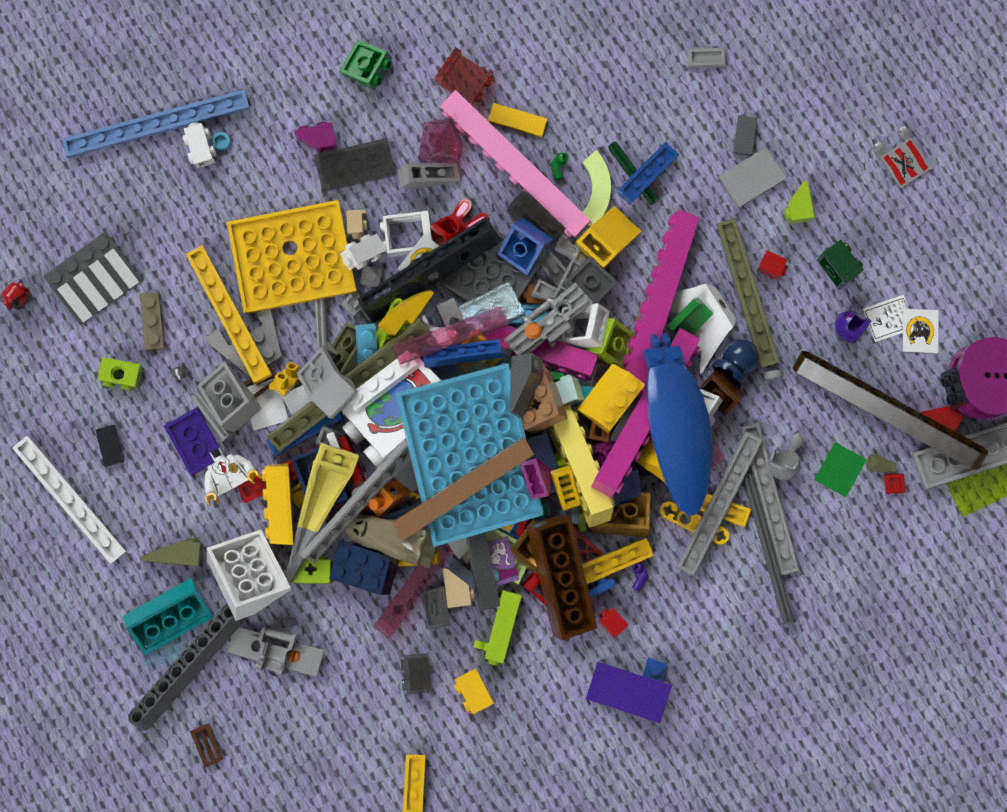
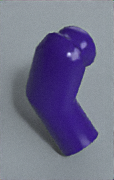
M636 563L632 567L636 581L631 588L640 592L648 579V574L642 563Z

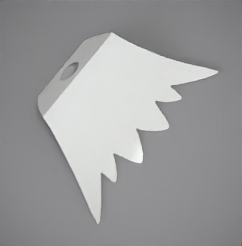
M709 284L676 291L670 308L673 313H680L694 298L698 297L713 312V315L693 334L700 338L697 345L700 347L699 351L702 350L700 374L704 371L716 349L733 328L736 321L734 314L717 288Z

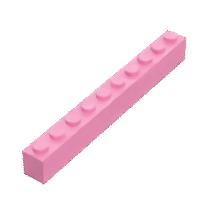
M455 90L440 106L444 110L442 114L449 121L453 119L457 122L455 127L462 133L466 131L470 135L468 139L475 146L479 144L483 148L482 153L489 160L493 157L497 161L495 165L502 172L506 170L510 174L508 178L515 185L518 183L524 187L522 192L529 198L533 196L537 200L535 204L542 211L546 209L551 214L549 218L556 225L560 222L564 226L562 230L569 237L573 235L577 238L592 221L462 95Z

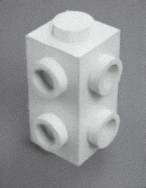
M202 123L189 124L187 128H184L185 135H183V140L190 149V153H188L190 163H194L197 168L216 163L214 157L217 154L214 146H210L209 139H211L209 129L205 128Z
M367 234L359 239V243L356 244L353 241L345 246L346 250L340 253L343 263L349 270L355 267L359 270L368 265L367 261L371 260L373 263L382 257L380 254L386 251V248L378 234L371 237Z

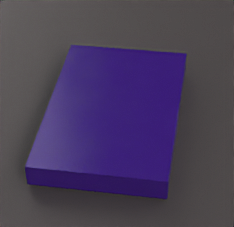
M198 407L164 425L191 476L215 463L210 452L219 448V445Z

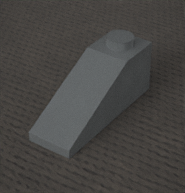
M533 353L511 357L509 412L518 418H523L541 379L542 359Z

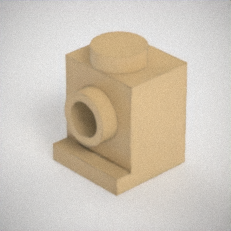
M366 210L346 211L348 236L352 237V239L362 238L364 230H367V220L363 219V217H367Z

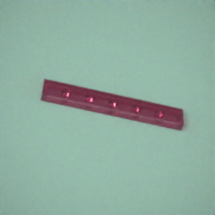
M501 306L393 345V350L399 364L402 365L507 326L508 321Z

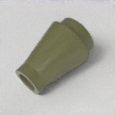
M877 453L870 454L866 462V468L870 469L871 472L894 474L897 466L895 462Z

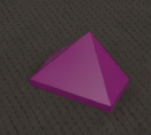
M538 458L520 463L531 499L549 496L552 479L550 472L552 469Z

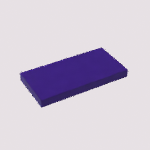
M597 662L586 699L661 723L672 685Z

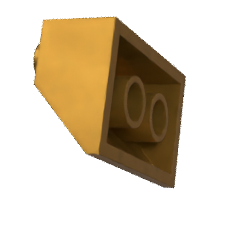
M620 491L618 494L615 492L613 495L615 506H613L611 521L591 527L589 533L648 537L650 529V493Z

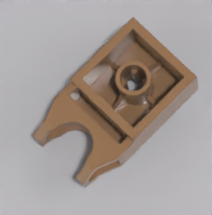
M543 361L541 379L523 418H521L524 429L533 434L568 419L557 385L554 383L552 374L545 367Z

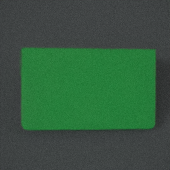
M697 297L667 326L672 331H679L681 328L693 335L713 315V312Z

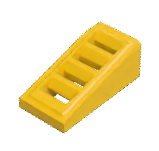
M565 466L551 471V477L562 510L565 511L582 505L572 469L569 466ZM567 475V477L558 479V477ZM566 482H569V483H570V484L565 485V486H562V487L560 486V484H563V483H566ZM572 489V492L563 495L562 492ZM571 497H574V498H575V500H572V501H569V502H566V503H565V499H568V498H571Z

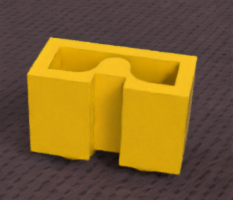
M476 668L455 679L457 683L453 685L458 695L463 694L465 698L463 704L467 712L471 711L472 714H475L494 704Z

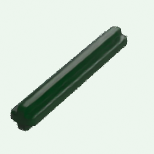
M616 141L612 142L608 149L630 178L637 169ZM650 186L641 193L650 205H654L659 200Z

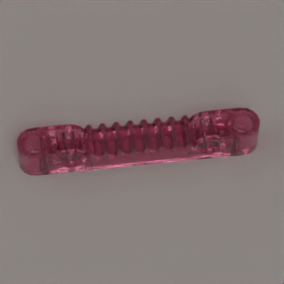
M449 544L448 547L450 549L448 551H441L442 547L440 546V561L442 562L444 561L443 557L450 556L453 553ZM432 564L430 569L421 565L417 566L373 627L387 638H390L408 613L407 605L411 606L412 604L410 598L416 599L414 592H421L419 586H426L423 580H430L428 573L435 574L433 567L439 568V564ZM402 605L403 612L394 613L395 608L393 606L398 607Z

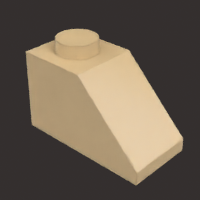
M447 568L443 569L447 607L471 606V601H475L473 589L469 590L468 584Z

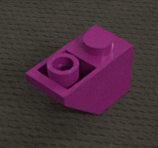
M319 122L316 126H301L298 130L294 131L297 140L318 153L337 149L331 123Z

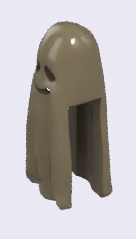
M357 515L345 529V533L350 540L365 548L379 550L392 558L417 566L421 565L429 569L432 568V559L437 553V546H432L428 528L423 527L405 540H402L392 524L395 520H386L371 515Z

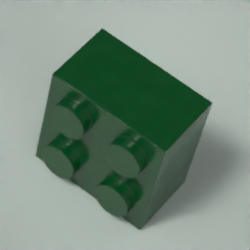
M842 240L826 249L817 258V262L838 290L857 278L864 270L862 262L852 255L850 246L846 242L843 243Z

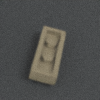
M159 292L139 294L145 351L165 349Z

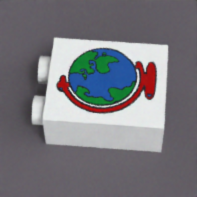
M412 350L409 354L420 368L358 414L349 402L341 409L349 420L341 428L356 445L364 438L370 446L363 452L376 468L385 461L403 439L406 440L395 393L441 381L429 367H424V362Z

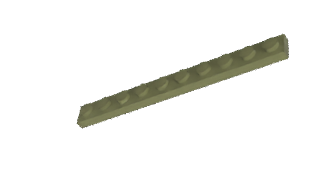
M420 318L417 319L413 324L348 372L345 377L352 380L356 389L405 352H410L432 335L431 331ZM311 401L270 432L267 438L280 452L327 415Z

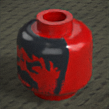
M11 282L1 293V296L4 298L2 303L10 310L13 307L20 310L30 300V291L20 282Z

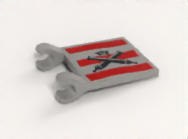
M906 126L897 130L898 135L904 142L887 153L881 142L872 146V149L881 159L899 188L932 169L915 144Z

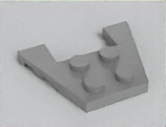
M564 233L554 250L569 257L571 261L557 288L539 279L531 294L532 297L556 299L569 288L564 284V281L588 259L580 252V248L576 244L573 245Z
M271 309L255 312L263 325L250 332L267 366L282 358ZM219 329L204 338L209 345L250 377L233 344L228 345Z

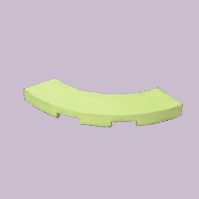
M597 150L582 162L589 173L592 184L590 201L582 212L592 221L589 224L590 227L605 214L611 195L610 174L605 161Z

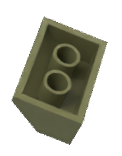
M346 322L332 344L337 353L333 362L339 373L343 376L358 366L355 325Z

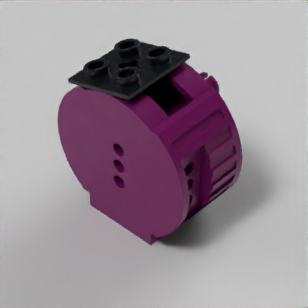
M999 337L983 338L957 351L951 357L947 371L940 374L941 385L945 388L947 394L946 401L951 410L957 409L962 414L978 420L993 419L1007 413V340Z

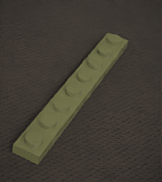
M736 219L717 223L716 226L752 343L759 352V367L764 368L778 364L779 359Z

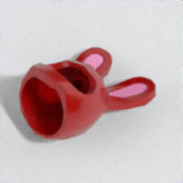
M462 199L457 204L452 215L443 217L431 225V235L436 244L440 246L484 217L490 220L489 216L486 213H480L472 220L464 223L463 221L470 214L473 206L470 200Z

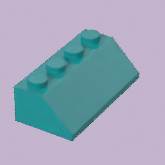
M192 578L123 615L126 629L144 655L213 618L201 591Z

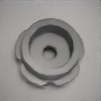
M186 365L171 369L173 374L171 377H176V380L186 378L190 370H187Z

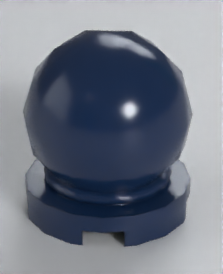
M733 340L725 346L722 352V359L716 358L711 367L713 371L718 369L726 374L735 386L741 388L746 383L744 376L750 375L756 370L760 361L757 347L749 340Z

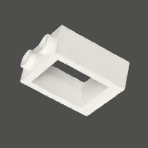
M428 211L383 216V222H380L381 234L385 233V240L382 243L386 248L384 252H387L388 257L408 255L414 248L392 249L389 224L422 220L423 235L432 240Z
M599 303L591 304L569 322L573 331L569 335L564 332L555 341L579 349L602 347L610 311ZM562 307L561 313H567L569 308ZM589 318L586 336L572 338L576 319Z

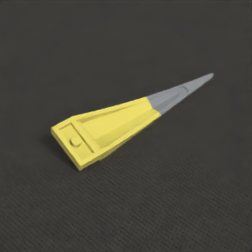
M321 443L316 459L313 461L285 576L289 585L303 560L301 553L315 538L325 518L352 476L359 458L358 454Z

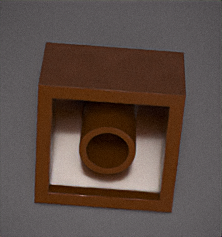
M718 369L699 387L701 390L721 397L723 401L717 410L724 416L745 396L741 389L735 386L726 374Z

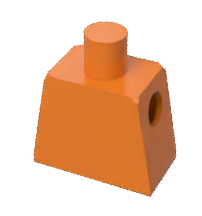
M394 479L385 484L376 496L369 500L368 505L378 517L393 513L412 491Z

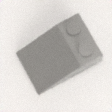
M227 362L222 363L197 386L220 426L232 433H235L262 409L254 395Z

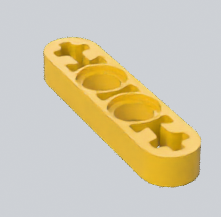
M665 502L660 506L659 513L661 517L692 533L695 532L702 518L697 514L690 516V523L685 525L680 521V516L685 514L681 511L677 515L676 520L673 519L675 516L673 514L665 515L663 507L667 508L670 505L671 510L677 512L679 508L676 504ZM719 526L716 533L723 531L725 539L718 541L715 535L712 542L718 545L726 543L729 540L727 529Z

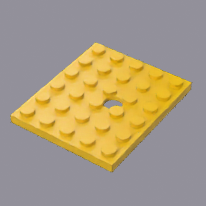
M339 200L227 222L244 314L357 292L353 270L348 269L340 253L346 250L345 246L348 244ZM291 241L297 244L298 249L295 254L286 255L283 252L285 243Z

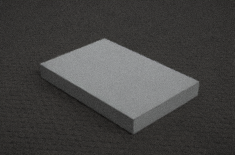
M767 147L718 176L738 209L786 180V176Z

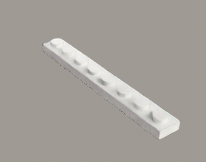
M29 436L24 437L13 447V450L110 564L115 563L127 552Z

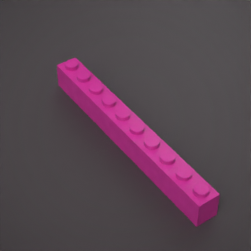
M677 210L669 216L667 222L669 228L662 237L663 247L657 253L656 259L658 262L650 274V277H652L651 284H648L646 287L645 295L647 296L645 302L643 301L640 305L639 312L641 314L633 327L635 333L627 345L630 349L628 355H625L622 360L623 369L643 382L645 386L648 369L643 351L651 348L650 336L652 334H656L660 342V337L663 333L699 221V217L681 210ZM645 386L636 397L643 395Z
M680 328L670 346L681 347L685 361L684 365L689 369L692 363L689 359L691 356L695 357L700 349L697 346L700 338ZM647 388L591 485L592 488L611 498L615 492L619 494L624 485L621 482L623 477L628 478L633 469L630 466L632 461L637 462L642 453L639 451L641 445L645 447L650 439V436L647 435L650 431L647 411Z

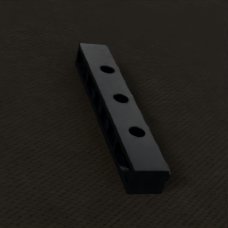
M484 217L360 296L357 300L372 323H375L385 317L391 303L395 299L400 298L404 301L415 294L429 289L501 243L502 240L488 218ZM479 231L476 236L471 237L473 232ZM471 237L468 241L462 243L464 238ZM386 288H391V290H389L385 294H381L380 297L374 299V296L376 294L382 293V291Z

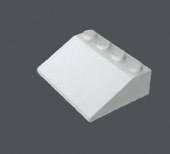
M262 530L207 548V562L236 621L256 614L291 590Z

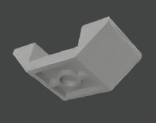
M327 342L298 371L297 376L309 399L329 418L333 419L358 391L351 379L339 373L333 362L337 353L332 344Z

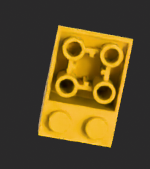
M613 206L576 241V245L587 258L591 256L606 269L642 231L620 210Z

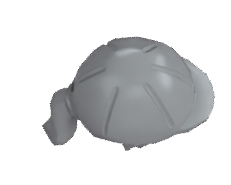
M800 433L792 435V441L788 446V450H780L776 453L775 449L769 458L768 468L775 478L789 480L800 471L801 459L796 454L803 445L804 440Z

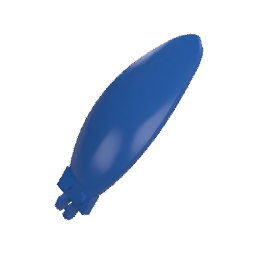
M667 333L661 334L662 347H659L658 336L652 334L650 336L651 348L643 351L648 369L647 411L651 437L663 477L673 501L682 512L693 516L698 513L705 501L711 476L713 440L710 418L701 391L693 376L684 365L685 361L681 347L670 346V338Z

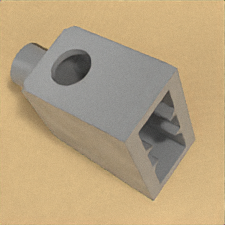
M452 298L436 305L435 308L445 329L458 333L459 336L456 343L466 339L467 337L463 330L466 324L455 299ZM451 318H455V319H456V321H457V325H456V326H452V325H451V323H450V319H451Z

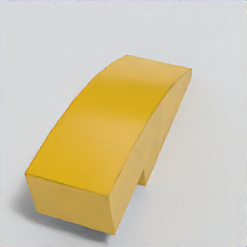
M423 291L402 301L377 326L388 335H396L403 323L413 324L434 293L432 291Z

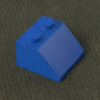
M522 218L513 223L497 254L526 275H529L546 254L553 239Z

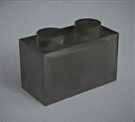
M428 653L404 655V659L400 660L401 671H405V679H402L403 691H406L407 695L431 693Z

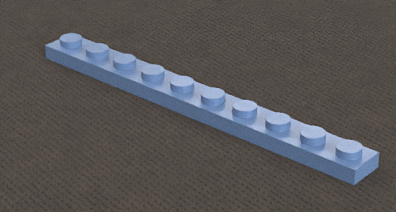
M243 89L62 139L66 157L71 158L182 128L191 123H200L250 109L245 90Z

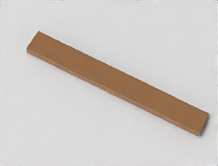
M522 437L392 522L401 539L405 540L533 456L534 453L525 438Z

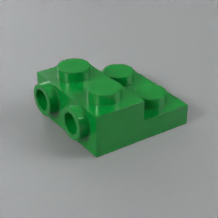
M357 39L339 72L356 80L359 84L375 90L376 86L382 84L384 72L392 67V57L387 51Z

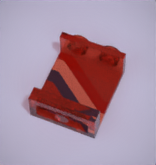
M456 47L435 76V83L451 93L456 90L472 106L475 102L479 103L484 95L482 93L485 87L489 88L494 81L493 70L489 69L487 72L462 56V51Z

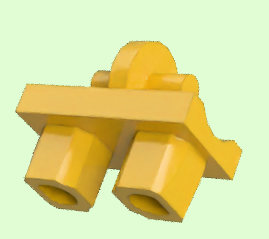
M288 362L286 368L275 375V379L269 384V389L276 390L281 395L286 396L300 382L297 376L299 365Z

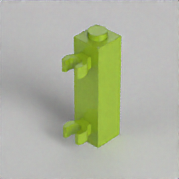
M503 590L501 598L498 597L500 606H498L489 643L475 640L473 647L486 651L484 659H488V664L499 666V663H504L522 595Z

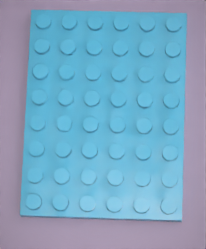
M508 363L395 393L421 503L522 437L526 440L522 419L509 412L511 372ZM519 464L429 523L427 527L433 547L539 517L544 515L540 498L531 499Z

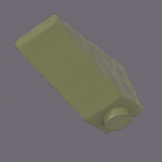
M187 538L186 541H179L140 556V561L200 567L203 544L198 543V539Z

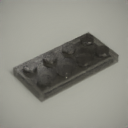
M387 138L314 155L322 192L396 176Z

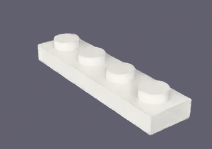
M408 351L357 388L358 392L349 401V404L358 414L420 368Z

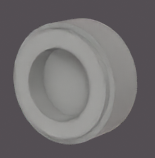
M783 369L764 372L766 380L784 376Z

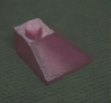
M445 119L424 122L418 158L443 163L460 162L463 143L453 120Z

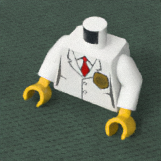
M219 447L210 452L215 463L208 466V470L205 473V500L208 506H211L210 501L213 499L218 504L217 496L232 490L248 480L255 484L253 481L254 477L258 476L262 479V476L256 471L249 460L234 454L225 457Z

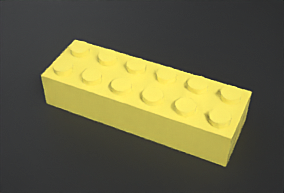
M569 404L564 406L568 419L547 429L557 453L561 454L566 466L572 469L582 504L580 508L588 527L591 528L611 521L615 502L613 497L611 498L591 487L600 470V466L597 460H593L592 447L589 443H586L585 431L582 426L579 427L577 422L579 421L576 410H572Z

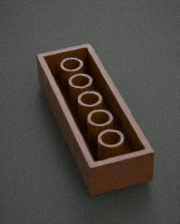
M560 514L527 525L553 637L563 641L597 629L571 516Z

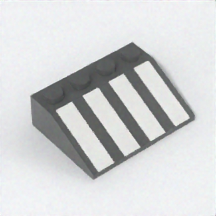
M106 231L43 276L80 325L143 281Z

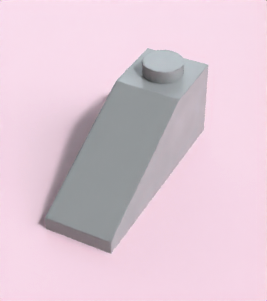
M409 163L398 170L400 188H421L460 182L458 163Z

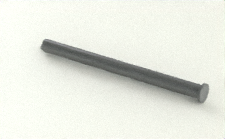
M747 474L743 482L783 623L781 625L794 623L797 621L793 618L753 474Z

